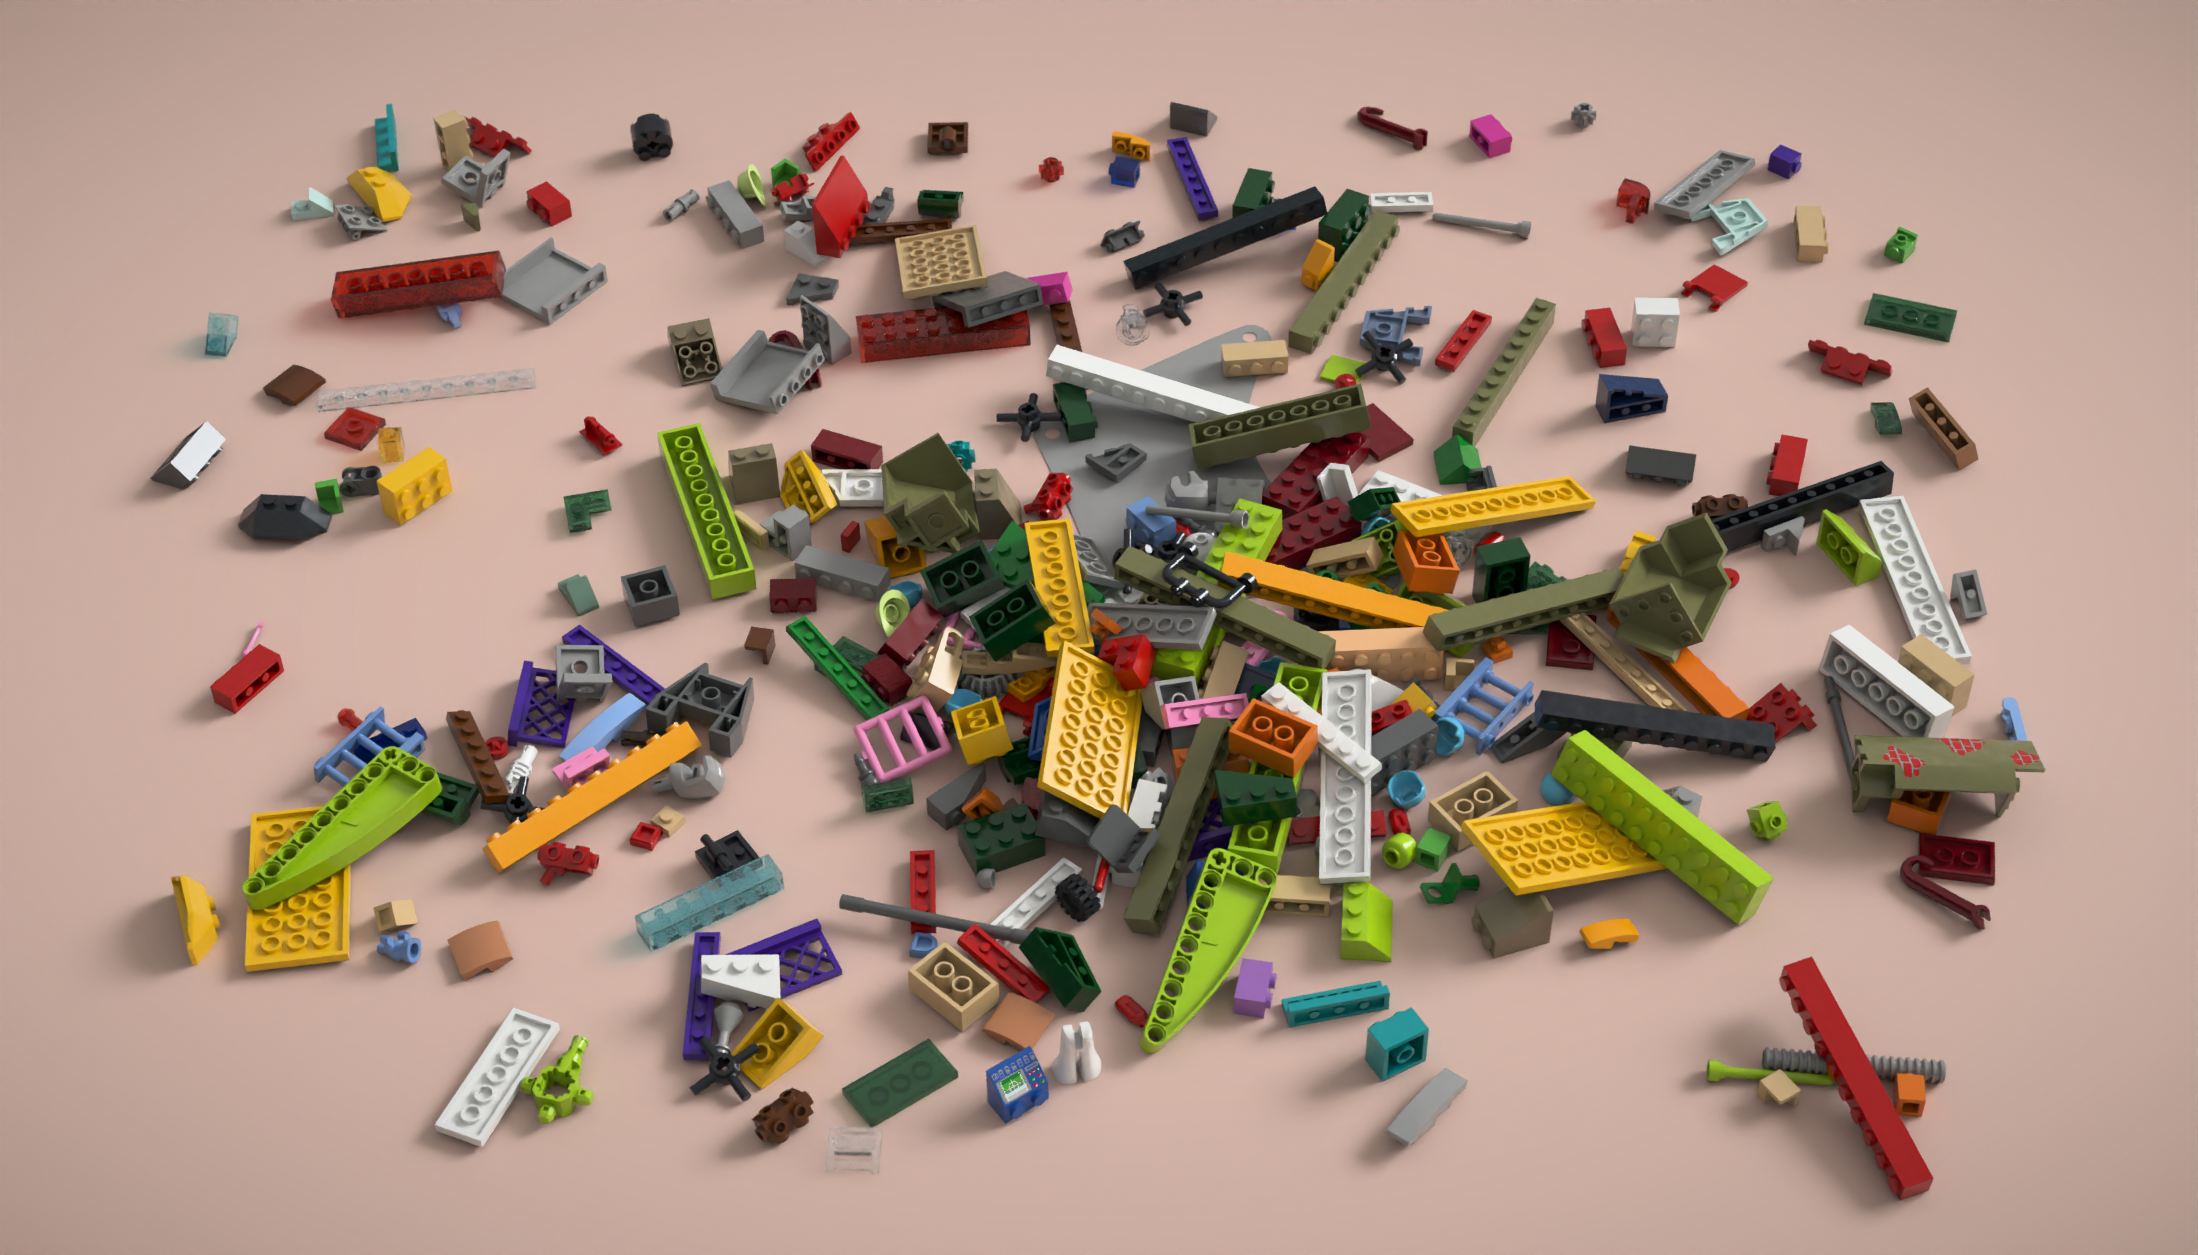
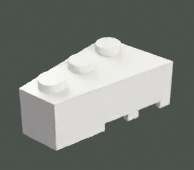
M702 955L701 993L728 1001L734 999L748 1003V1006L753 1008L759 1006L768 1009L777 997L780 998L779 955Z

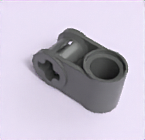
M377 466L345 468L342 472L343 482L340 484V492L348 497L378 495L377 480L382 477L380 468Z

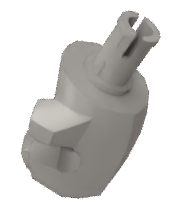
M1194 471L1187 473L1188 486H1183L1178 476L1173 477L1167 483L1165 492L1167 507L1208 511L1210 504H1216L1217 490H1210L1208 488V481L1201 480Z
M710 755L703 756L704 767L700 764H693L690 769L683 763H671L670 775L652 779L653 790L656 794L674 789L680 797L690 799H702L719 795L725 782L722 765Z

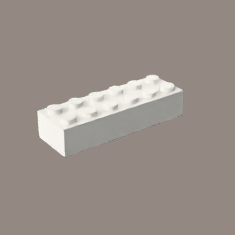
M1851 625L1830 633L1818 670L1827 677H1833L1834 682L1901 736L1944 737L1955 708L1951 703Z

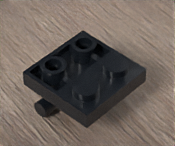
M738 830L715 842L708 834H704L700 841L705 847L695 851L696 859L720 889L763 868V861Z

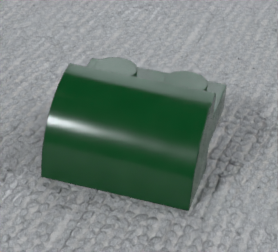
M920 191L917 199L919 215L961 217L964 192Z
M1030 736L1011 742L1013 750H1010L1003 756H997L1002 774L1008 783L1012 782L1014 785L1025 784L1029 780L1039 777L1041 761L1031 760L1028 757Z
M437 772L442 791L420 813L456 825H462L471 816L469 809L479 794L477 786Z

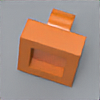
M1097 608L1091 613V616L1097 621L1091 625L1089 630L1101 639L1107 638L1109 630L1116 635L1121 631V626Z
M1502 636L1492 637L1488 641L1481 643V651L1488 659L1494 661L1493 664L1510 659L1513 656L1512 649Z

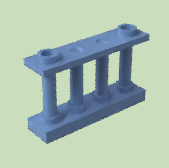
M1487 657L1442 703L1433 716L1434 722L1441 717H1451L1460 722L1464 733L1478 740L1476 753L1479 755L1486 748H1491L1495 738L1524 706L1530 705L1534 698L1532 693L1533 682L1529 681L1522 690L1494 675V672H1492L1494 661ZM1490 683L1515 698L1508 704L1481 688L1485 684L1488 685ZM1477 697L1502 712L1495 718L1468 702L1472 698ZM1464 711L1489 726L1482 732L1455 716L1459 712Z
M380 706L375 712L369 713L364 722L331 752L315 763V781L319 783L326 776H329L344 787L350 779L335 768L345 760L361 771L367 764L353 755L352 752L362 745L377 756L383 748L369 739L376 730L400 745V749L416 758L425 751L424 736L418 732L410 738L402 736L385 724L384 708Z

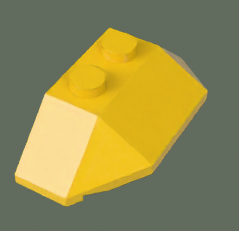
M367 167L356 170L347 177L348 183L366 204L373 208L374 213L382 222L402 218L403 212L411 200V194L394 174L377 167Z
M802 449L785 462V473L782 479L780 496L786 509L791 505H795L807 512L810 518L809 523H814L838 505L824 475Z
M186 875L173 876L170 878L192 966L198 965L218 940L216 929L221 927L217 913L212 915V911L216 910L213 896H207L204 886Z

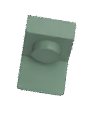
M577 574L558 582L560 592L578 616L599 608L598 601L586 575L580 577Z

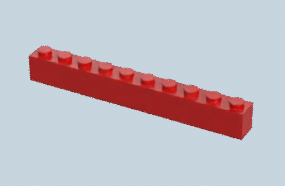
M1809 957L1783 966L1781 977L1779 978L1780 986L1790 996L1794 1012L1796 1014L1799 1013L1803 1020V1028L1807 1035H1811L1817 1055L1823 1057L1829 1077L1836 1081L1841 1099L1849 1105L1854 1123L1859 1124L1862 1129L1864 1142L1868 1147L1871 1146L1875 1154L1877 1166L1883 1169L1887 1176L1890 1190L1896 1192L1899 1200L1929 1191L1934 1178L1814 959Z

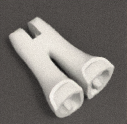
M1088 1021L1079 1022L1078 1031H1073L1071 1024L1063 1025L1060 1051L1058 1057L1052 1061V1073L1063 1084L1077 1083V1052H1079L1078 1068L1084 1081L1095 1079L1101 1072V1060L1095 1051L1093 1033Z

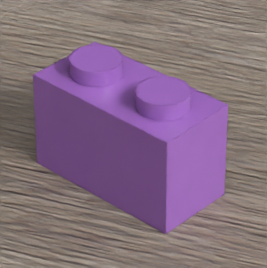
M1242 959L1234 996V1014L1264 1018L1266 1008L1271 1009L1273 993L1269 992L1270 988L1275 989L1277 974L1273 973V962Z

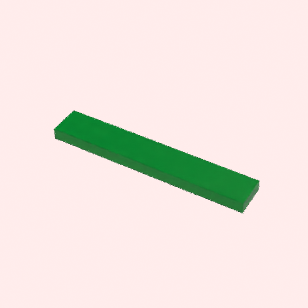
M806 616L786 626V632L866 721L890 710Z

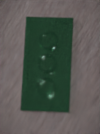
M1873 293L1864 325L1949 343L1957 310Z
M928 1038L842 1088V1094L865 1122L873 1128L958 1078V1071Z

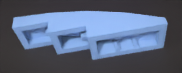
M628 693L588 724L559 754V757L567 761L590 747H594L599 752L606 748L612 739L618 742L621 738L622 730L627 731L647 705L631 693Z

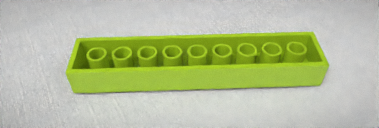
M697 423L657 432L659 451L712 600L757 589L753 564L701 424Z
M1239 498L1232 512H1236V510L1248 511L1249 524L1247 528L1238 529L1230 523H1225L1204 563L1220 571L1225 552L1237 553L1265 562L1282 530V510ZM1198 571L1197 577L1217 585L1218 580ZM1212 625L1202 650L1155 648L1157 655L1151 670V677L1154 676L1160 680H1170L1194 676L1196 685H1198L1206 667H1208L1211 661L1209 656L1212 648L1221 643L1227 631Z
M1280 662L1274 685L1280 682L1320 714L1322 710L1323 672H1327V669ZM1308 759L1294 778L1254 760L1252 761L1249 774L1292 778L1298 799ZM1293 817L1234 825L1228 851L1269 867L1277 875Z
M1584 730L1567 739L1551 773L1552 777L1739 925L1756 914L1774 880L1771 875L1589 732Z

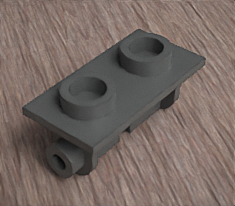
M1140 220L1134 223L1128 222L1117 230L1111 229L1107 231L1100 245H1105L1108 252H1115L1126 247L1124 240L1127 241L1128 245L1142 241L1145 235L1143 230L1138 229Z

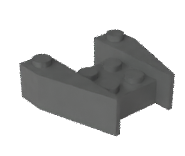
M703 663L655 696L645 709L647 729L656 733L666 734L665 729L676 722L679 724L684 716L712 725L708 730L710 751L732 758L743 743L754 702L753 678L749 677L745 684L741 685L709 674L708 663Z

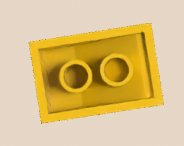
M777 997L732 1051L731 1055L735 1056L754 1042L757 1044L760 1051L740 1064L741 1070L756 1085L764 1089L807 1057L824 1035L795 1008Z

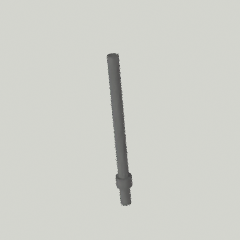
M1828 676L1824 678L1827 690L1825 696L1827 703L1831 705L1851 781V765L1855 757L1840 705V692L1836 689L1833 677Z

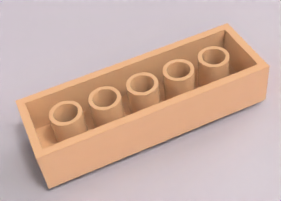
M1424 627L1318 631L1336 640L1335 656L1325 668L1327 671L1336 667L1339 671L1371 669L1372 675L1386 682L1411 681L1415 676H1418L1421 680L1441 679L1444 650L1439 652L1435 650L1423 634Z

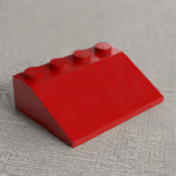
M840 155L811 205L817 255L841 258L844 251L848 250L849 242L855 237L857 228L862 225L865 214L870 210L867 191L845 156Z

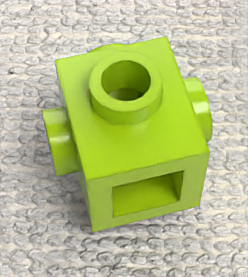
M1766 801L1747 809L1750 829L1755 834V837L1773 840L1781 836L1780 832L1788 830L1787 817L1779 801Z

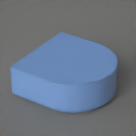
M915 932L909 951L910 957L923 959L938 947L936 938L931 934Z

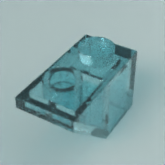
M209 312L205 355L227 357L237 338L239 316Z

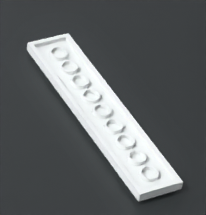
M1904 496L1860 500L1858 507L1882 561L1883 568L1912 638L1914 639L1922 634L1960 664L1971 663L1972 655Z
M1371 669L1323 672L1322 716L1369 754H1371L1372 724ZM1321 749L1320 884L1370 881L1371 778L1366 783H1363Z

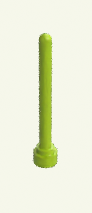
M1708 1060L1706 1075L1707 1081L1716 1082L1725 1077L1762 1080L1774 1073L1775 1070L1727 1067L1718 1060ZM1783 1071L1794 1083L1833 1085L1835 1081L1829 1075Z

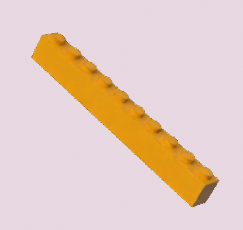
M1225 552L1220 566L1221 572L1236 580L1243 573H1250L1256 578L1257 587L1249 594L1243 593L1245 595L1374 629L1425 627L1429 615L1449 611L1441 607L1332 580L1328 577L1313 575L1305 571H1298L1282 565L1264 562L1260 559L1245 557L1237 553ZM1217 581V586L1223 587L1226 590H1233V588Z
M686 721L681 725L678 722L672 724L665 729L667 733L662 737L656 734L646 741L648 745L640 749L637 746L627 752L628 757L623 761L617 758L607 765L608 770L602 774L599 770L587 777L589 782L582 786L578 782L567 790L568 795L563 798L557 795L547 802L549 806L542 811L538 807L527 814L529 819L522 823L517 820L507 826L508 832L503 835L497 832L486 839L488 844L482 850L496 872L499 874L539 849L543 844L552 841L670 767L671 763H677L695 752L702 744L688 722Z

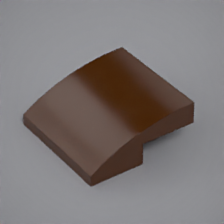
M293 364L264 386L263 389L266 395L280 397L283 404L296 406L325 384L326 380L308 368Z

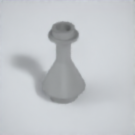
M723 1002L714 1010L719 1030L718 1042L714 1046L719 1053L731 1054V1049L727 1047L729 1036L743 1021L744 1014L736 1003Z

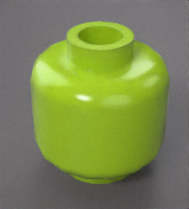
M1397 833L1382 846L1384 861L1392 868L1403 869L1416 859L1417 843L1410 835Z

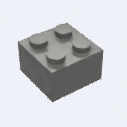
M665 565L621 576L623 595L635 627L680 615L677 594Z

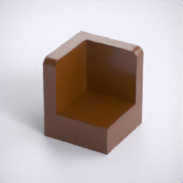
M751 626L744 647L746 650L762 652L763 663L769 664L776 646L774 629Z

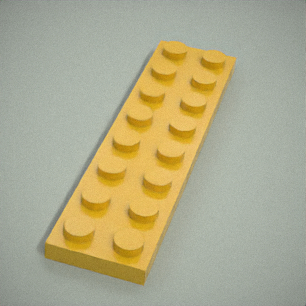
M1070 518L1025 523V534L1034 586L1042 596L1056 623L1043 631L1047 658L1058 657L1059 646L1064 641L1089 654L1094 653L1093 637L1091 630H1089L1090 621Z

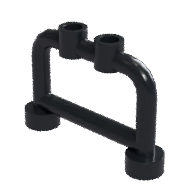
M1189 541L1178 548V555L1162 570V577L1166 583L1171 585L1170 589L1173 595L1180 597L1184 593L1191 596L1190 601L1195 607H1201L1203 604L1214 608H1225L1231 605L1243 593L1249 594L1257 587V580L1250 573H1243L1236 580L1197 559L1196 557L1199 554L1198 548ZM1184 562L1233 588V590L1224 598L1216 599L1210 596L1206 589H1197L1191 586L1186 578L1181 577L1178 579L1174 577L1172 572Z

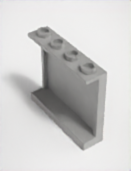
M552 237L493 279L496 297L548 325L553 324L608 282L605 265L598 263L591 268L555 249Z
M757 330L712 380L710 386L715 399L718 401L778 415L825 361L819 343H816L808 351L768 342L765 331Z

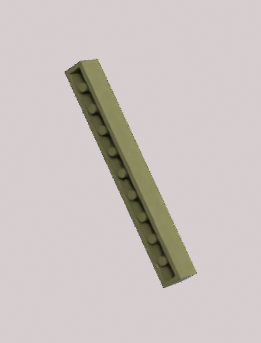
M1378 210L1374 211L1290 328L1288 347L1312 354L1316 347H1320L1323 337L1330 333L1333 323L1339 320L1340 313L1347 309L1350 299L1356 296L1359 286L1365 283L1367 275L1373 272L1376 262L1382 259L1383 252L1389 249L1393 238L1398 236L1400 231L1398 216Z
M1539 298L1534 300L1453 425L1452 437L1458 434L1474 447L1477 445L1554 324L1555 303Z
M1129 546L1115 563V580L1172 606H1194L1190 601L1191 596L1184 593L1180 597L1173 595L1170 589L1171 585L1166 583L1162 577V570L1168 564L1162 559H1157L1142 550ZM1177 568L1172 572V575L1178 579L1181 577L1186 578L1191 586L1197 589H1206L1213 598L1222 599L1230 593L1225 588L1212 584L1181 568ZM1239 596L1231 605L1225 608H1215L1217 615L1213 625L1302 666L1325 669L1335 656V639L1313 630L1307 625L1291 620L1287 616L1269 610L1265 606L1256 604L1243 596ZM1203 604L1201 607H1210V606H1208V605H1206V604Z
M1619 568L1603 570L1602 572L1587 574L1583 577L1567 579L1563 582L1548 584L1524 592L1512 593L1508 596L1473 603L1461 608H1453L1441 613H1434L1428 616L1423 634L1435 650L1439 652L1565 619L1581 613L1607 608L1625 575Z
M1202 717L1199 726L1195 730L1193 742L1188 748L1184 765L1180 769L1177 783L1172 789L1171 798L1165 807L1160 826L1157 828L1161 835L1157 839L1154 849L1148 852V857L1141 868L1137 885L1133 889L1132 898L1124 912L1123 919L1133 933L1160 934L1215 790V770L1223 769L1230 751L1229 730L1232 724L1228 718Z

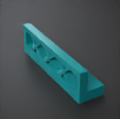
M386 104L387 117L375 119L378 168L384 171L395 172L399 171L396 122L392 104Z
M1375 981L1281 999V1005L1288 1026L1291 1028L1389 1009L1390 992L1387 985L1382 986L1381 981Z

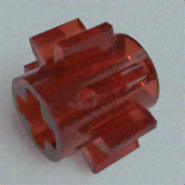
M1054 157L1043 160V165H1039L1041 179L1050 183L1060 180V175H1064L1062 161H1058Z

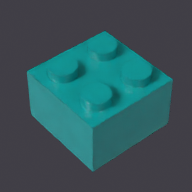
M1412 1007L1396 1012L1386 1020L1375 1022L1367 1028L1366 1062L1383 1082L1426 1061L1429 1028Z

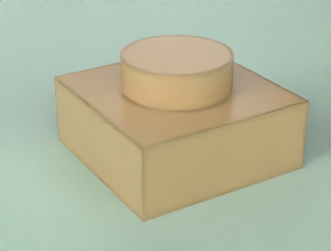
M667 805L650 820L651 825L662 828L663 834L671 837L686 823L684 815Z

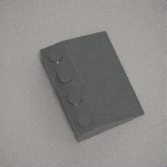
M1041 789L1035 835L1093 849L1087 843V838L1100 821V818Z

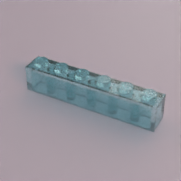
M766 854L636 915L637 932L651 952L665 947L667 944L686 937L698 929L709 926L713 922L730 916L770 895L777 894L784 889L783 874L770 855Z

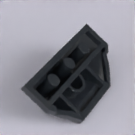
M261 494L243 510L238 527L252 538L301 540L314 536L317 533H326L332 515L306 496Z

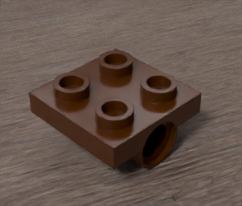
M968 122L928 123V154L968 153Z

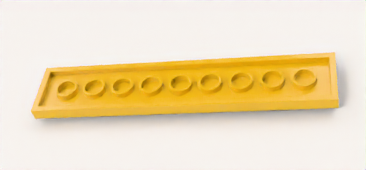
M1570 476L1392 503L1390 511L1412 535L1422 537L1593 509L1596 501Z

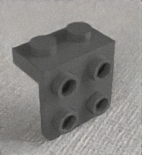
M1110 805L1087 838V843L1117 873H1135L1142 867L1144 858L1148 852L1154 849L1156 841L1161 834L1155 828H1140L1118 805Z

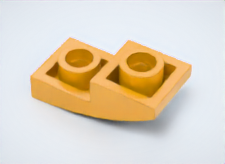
M1113 131L1112 152L1130 154V159L1150 161V142L1135 135Z
M1053 666L1027 671L1024 676L1008 684V692L1025 703L1046 688L1047 681L1050 678H1055L1056 668Z
M1629 919L1600 921L1582 927L1579 931L1588 947L1592 949H1611L1615 941L1619 943H1636L1639 937V933Z

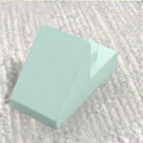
M309 187V200L291 202L292 219L296 221L334 216L333 200Z

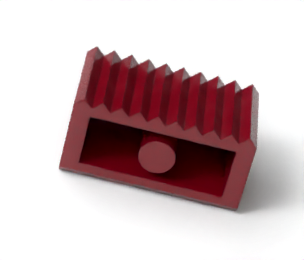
M816 578L770 579L769 600L771 612H816L818 594Z
M886 653L862 666L861 678L869 687L875 690V693L882 701L885 700L890 706H893L898 701L900 702L905 697H908L907 692L913 684L912 678Z

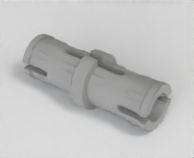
M691 189L684 196L675 199V203L663 211L664 217L667 220L669 219V221H673L681 213L687 212L689 207L700 199L698 192Z

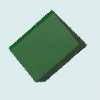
M1458 434L1436 449L1433 454L1440 485L1466 483V479L1479 476L1469 474L1471 469L1482 468L1478 449Z

